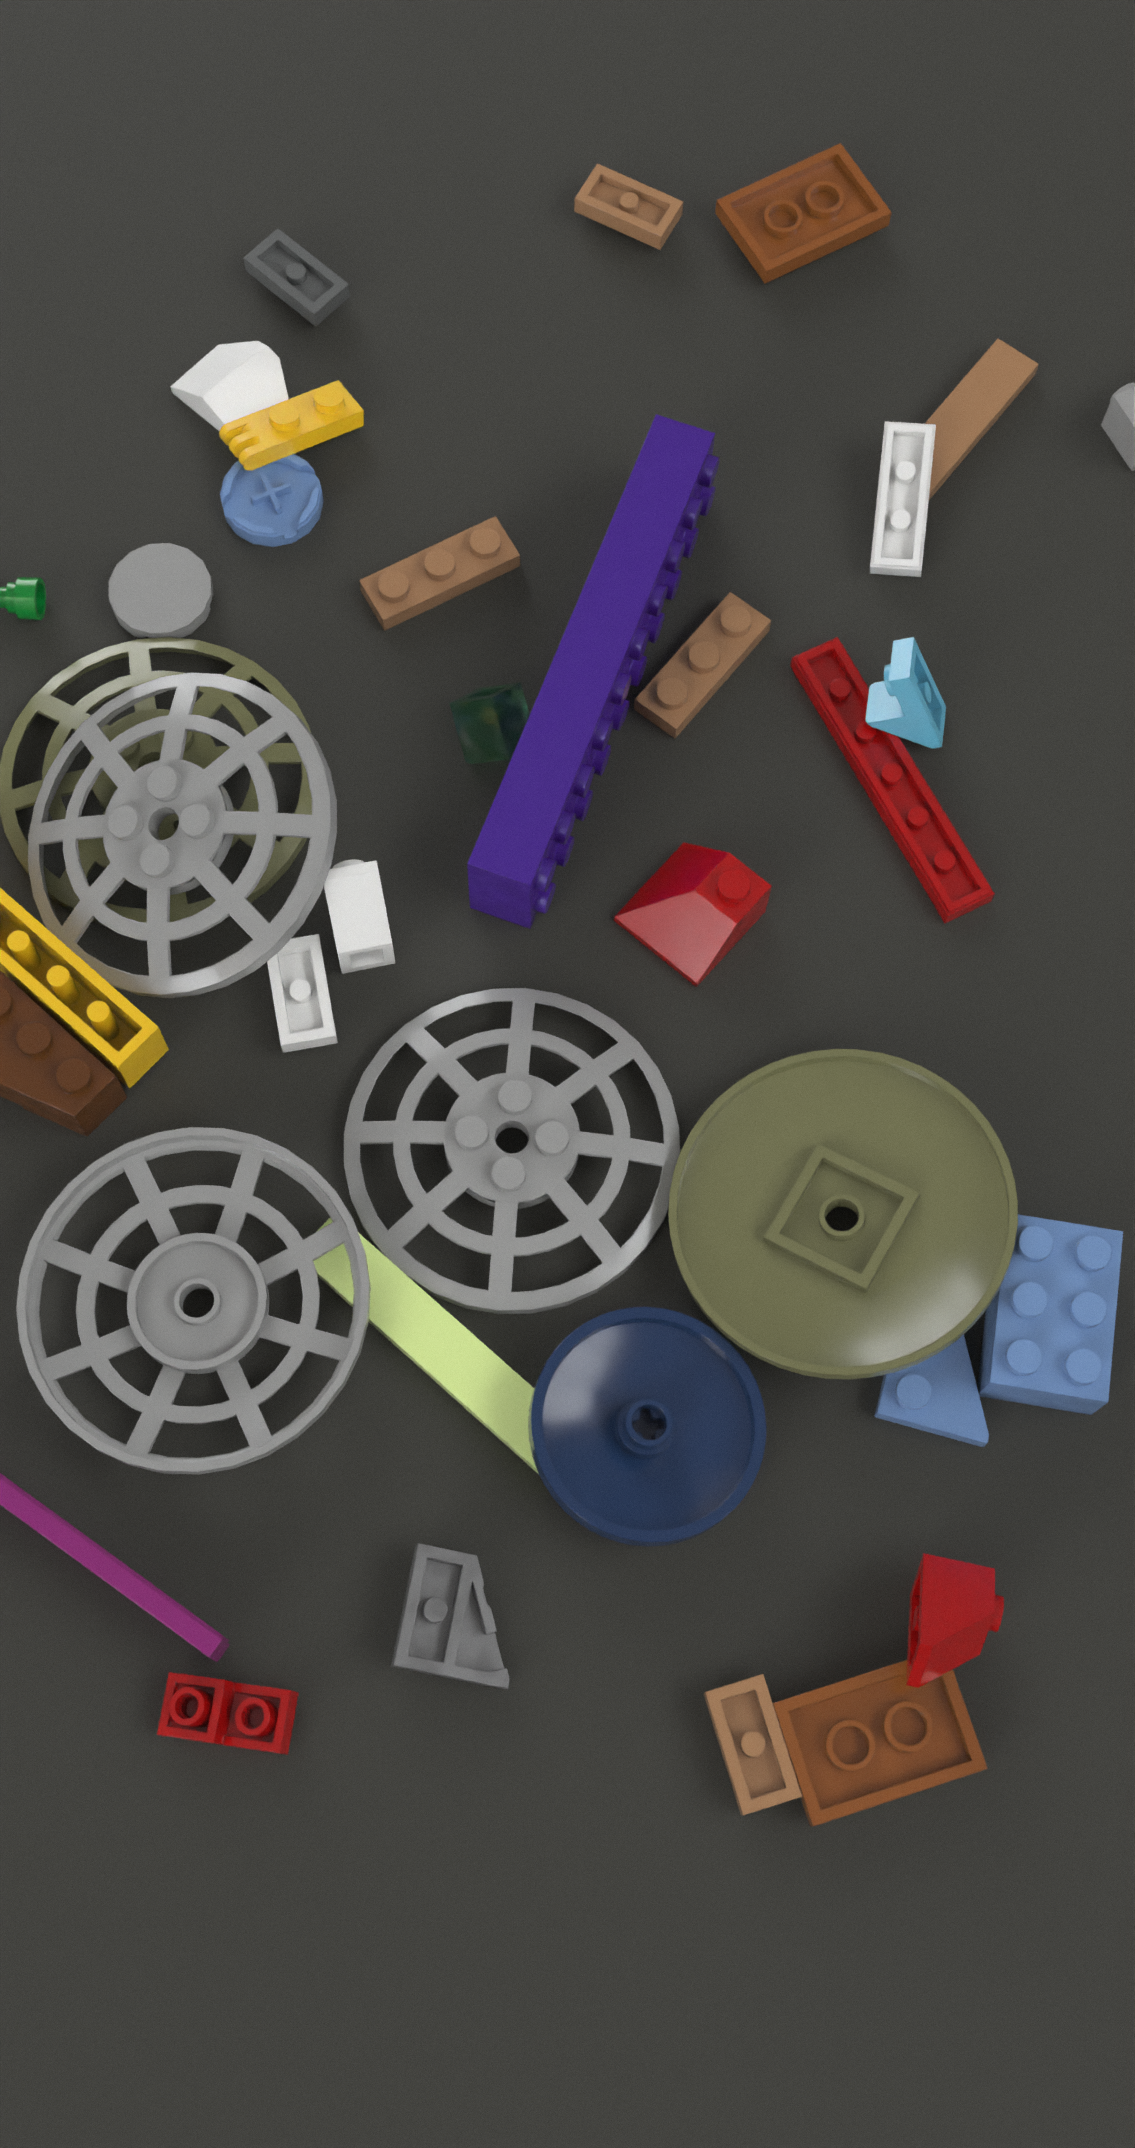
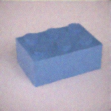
M1018 1214L1015 1246L1008 1271L998 1293L985 1312L977 1387L980 1397L1092 1415L1108 1403L1123 1231Z

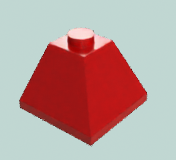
M683 842L614 916V921L697 987L765 913L772 885L730 852Z

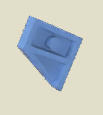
M964 1334L937 1355L909 1368L885 1374L874 1417L984 1447L988 1443L989 1432Z

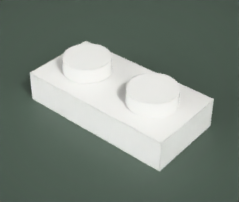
M319 934L292 938L282 950L267 961L283 1053L338 1043Z

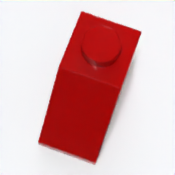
M923 1553L910 1593L907 1686L919 1688L981 1654L988 1631L998 1632L1003 1616L1004 1597L995 1594V1568Z

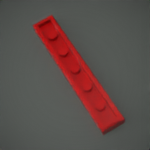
M836 637L792 657L791 669L944 923L991 902L995 893L900 738L867 724L865 718L869 687L839 638Z

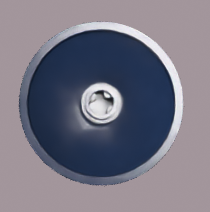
M631 1307L611 1311L587 1321L570 1333L556 1347L537 1379L529 1408L528 1431L532 1457L537 1471L551 1496L567 1514L588 1530L602 1537L624 1544L649 1547L665 1546L692 1539L720 1523L737 1507L754 1483L761 1466L766 1443V1417L762 1396L750 1368L738 1351L717 1331L705 1323L677 1311L654 1307Z

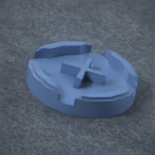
M295 454L251 471L246 470L237 461L225 475L220 492L226 522L236 535L252 544L269 547L291 544L307 535L319 521L324 503L320 481L315 475L314 469L306 460Z

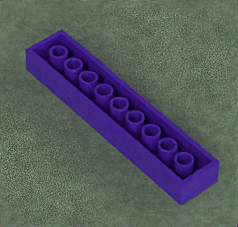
M655 415L467 863L471 909L531 929L537 912L547 913L556 888V883L551 882L556 865L565 867L568 862L575 837L570 835L575 819L584 821L593 797V791L589 790L593 775L602 776L611 752V745L607 744L612 729L620 731L629 708V701L625 700L630 685L638 687L647 663V657L643 656L647 643L655 644L659 637L665 614L661 612L665 599L671 601L674 599L682 575V571L678 570L682 557L688 559L691 557L697 541L699 528L695 526L699 515L706 517L711 508L716 487L712 486L720 461V457L712 455L715 433L661 415Z

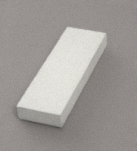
M885 421L870 574L921 577L936 424Z

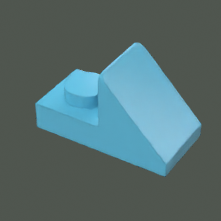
M915 638L893 641L891 664H887L884 667V681L873 683L869 687L865 720L871 727L931 749L942 747L946 705Z

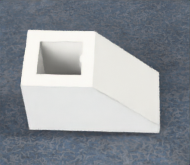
M351 859L337 863L328 872L324 883V890L342 974L395 964L392 938L377 861L364 862Z

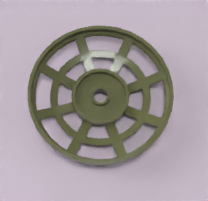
M174 637L136 639L105 647L77 660L53 676L30 699L15 721L3 748L0 762V816L4 833L20 865L29 875L28 842L18 824L16 811L35 804L44 778L71 733L76 731L91 716L88 713L108 698L135 686L164 676L184 674L183 672L164 670L152 671L150 653L178 652L198 654L226 662L233 667L224 675L247 682L254 677L273 696L297 715L310 731V727L298 704L275 677L254 661L228 648L200 640ZM129 657L130 675L119 677L99 686L81 698L74 706L54 697L62 688L86 672L111 661ZM199 687L198 692L203 695L195 702L192 715L212 718L223 707L238 722L245 736L258 727L252 714L240 700L233 696L235 693L214 687ZM152 696L135 704L134 713L122 717L111 726L106 724L101 729L111 742L119 734L139 723L169 715L170 710L157 709L155 696ZM38 713L58 722L59 725L54 730L46 749L42 768V780L12 790V772L16 752L28 727ZM188 731L183 760L192 762L205 769L230 747H216L210 735ZM165 732L141 739L120 753L134 771L146 764L160 760ZM274 743L259 753L266 762L268 769L270 764H301L302 780L298 804L294 814L312 815V796L307 772L295 744ZM91 754L90 762L94 759V757H93L92 754ZM85 769L69 772L64 775L48 810L53 821L65 819L67 810L63 804L62 797L73 794L75 786ZM104 770L91 788L100 807L104 811L102 815H105L110 799L118 788ZM252 778L242 806L239 810L233 807L234 811L258 812V799ZM171 814L161 822L158 831L160 840L168 839L176 832L179 824L177 814ZM234 835L231 847L240 839L253 849L256 835ZM282 837L280 842L278 840L275 841L274 850L266 871L254 891L247 898L250 903L267 892L290 868L307 838ZM103 838L78 840L81 865L86 878L96 863L104 868L110 864L104 848ZM44 866L48 896L61 907L72 912L80 900L73 890L66 869L59 879ZM186 892L170 895V922L193 916L209 907L216 900L211 896L205 900L188 904ZM105 903L111 910L125 918L147 923V909L122 907ZM94 918L92 921L94 923L103 925L96 918Z

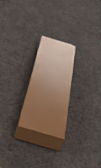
M999 338L925 423L936 424L929 500L1036 374L1039 366L1038 363Z

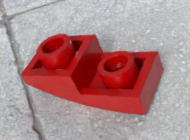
M169 1672L157 1735L288 1755L299 1692Z

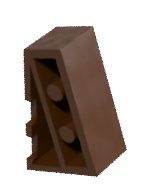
M0 971V1096L23 1106L29 1112L88 1137L128 1098L117 1077Z

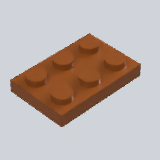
M841 143L717 199L715 214L765 284L889 226L892 214Z
M907 1660L773 1703L802 1794L801 1800L810 1827L988 1769L953 1670L919 1688L907 1686Z

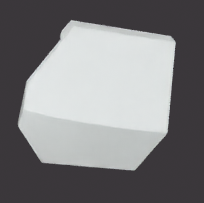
M259 341L217 345L170 386L175 396L218 431L226 423L289 399L280 358L267 345Z

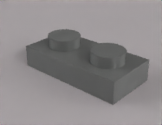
M279 228L243 258L246 272L315 327L350 297L349 284Z

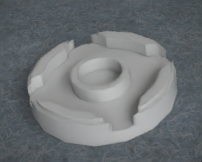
M148 544L129 552L116 564L109 579V602L119 624L134 637L146 639V637L182 638L190 635L206 621L211 610L213 583L203 560L188 548L175 544Z

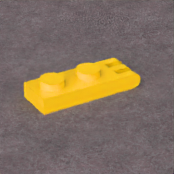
M337 380L226 423L221 427L219 436L229 446L234 456L239 458L241 465L246 470L251 471L364 426V410L341 382Z

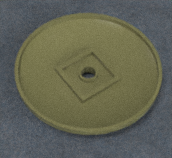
M830 1049L802 1053L770 1063L732 1085L713 1102L690 1132L679 1154L669 1192L668 1216L674 1255L682 1278L697 1305L721 1333L753 1356L781 1369L825 1379H860L890 1374L917 1365L937 1355L956 1342L977 1322L998 1293L1008 1271L1016 1240L1018 1199L1010 1162L1000 1139L979 1109L956 1087L924 1067L899 1057L858 1049ZM837 1207H847L857 1214L858 1222L850 1230L837 1231L826 1223L827 1214Z

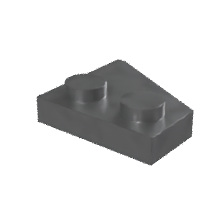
M420 1543L415 1545L391 1663L392 1667L499 1689H508L510 1679L507 1668L504 1669L495 1635L497 1629L491 1607L488 1606L484 1594V1580L477 1555Z

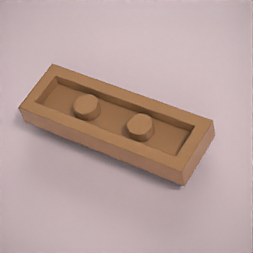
M494 516L359 580L360 590L385 631L519 567L520 554L497 517Z
M730 592L635 698L634 710L670 736L676 738L770 631L772 620Z

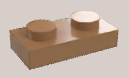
M597 163L575 197L574 212L661 250L682 216L683 201Z
M761 1674L703 1693L741 1816L802 1797L764 1675Z

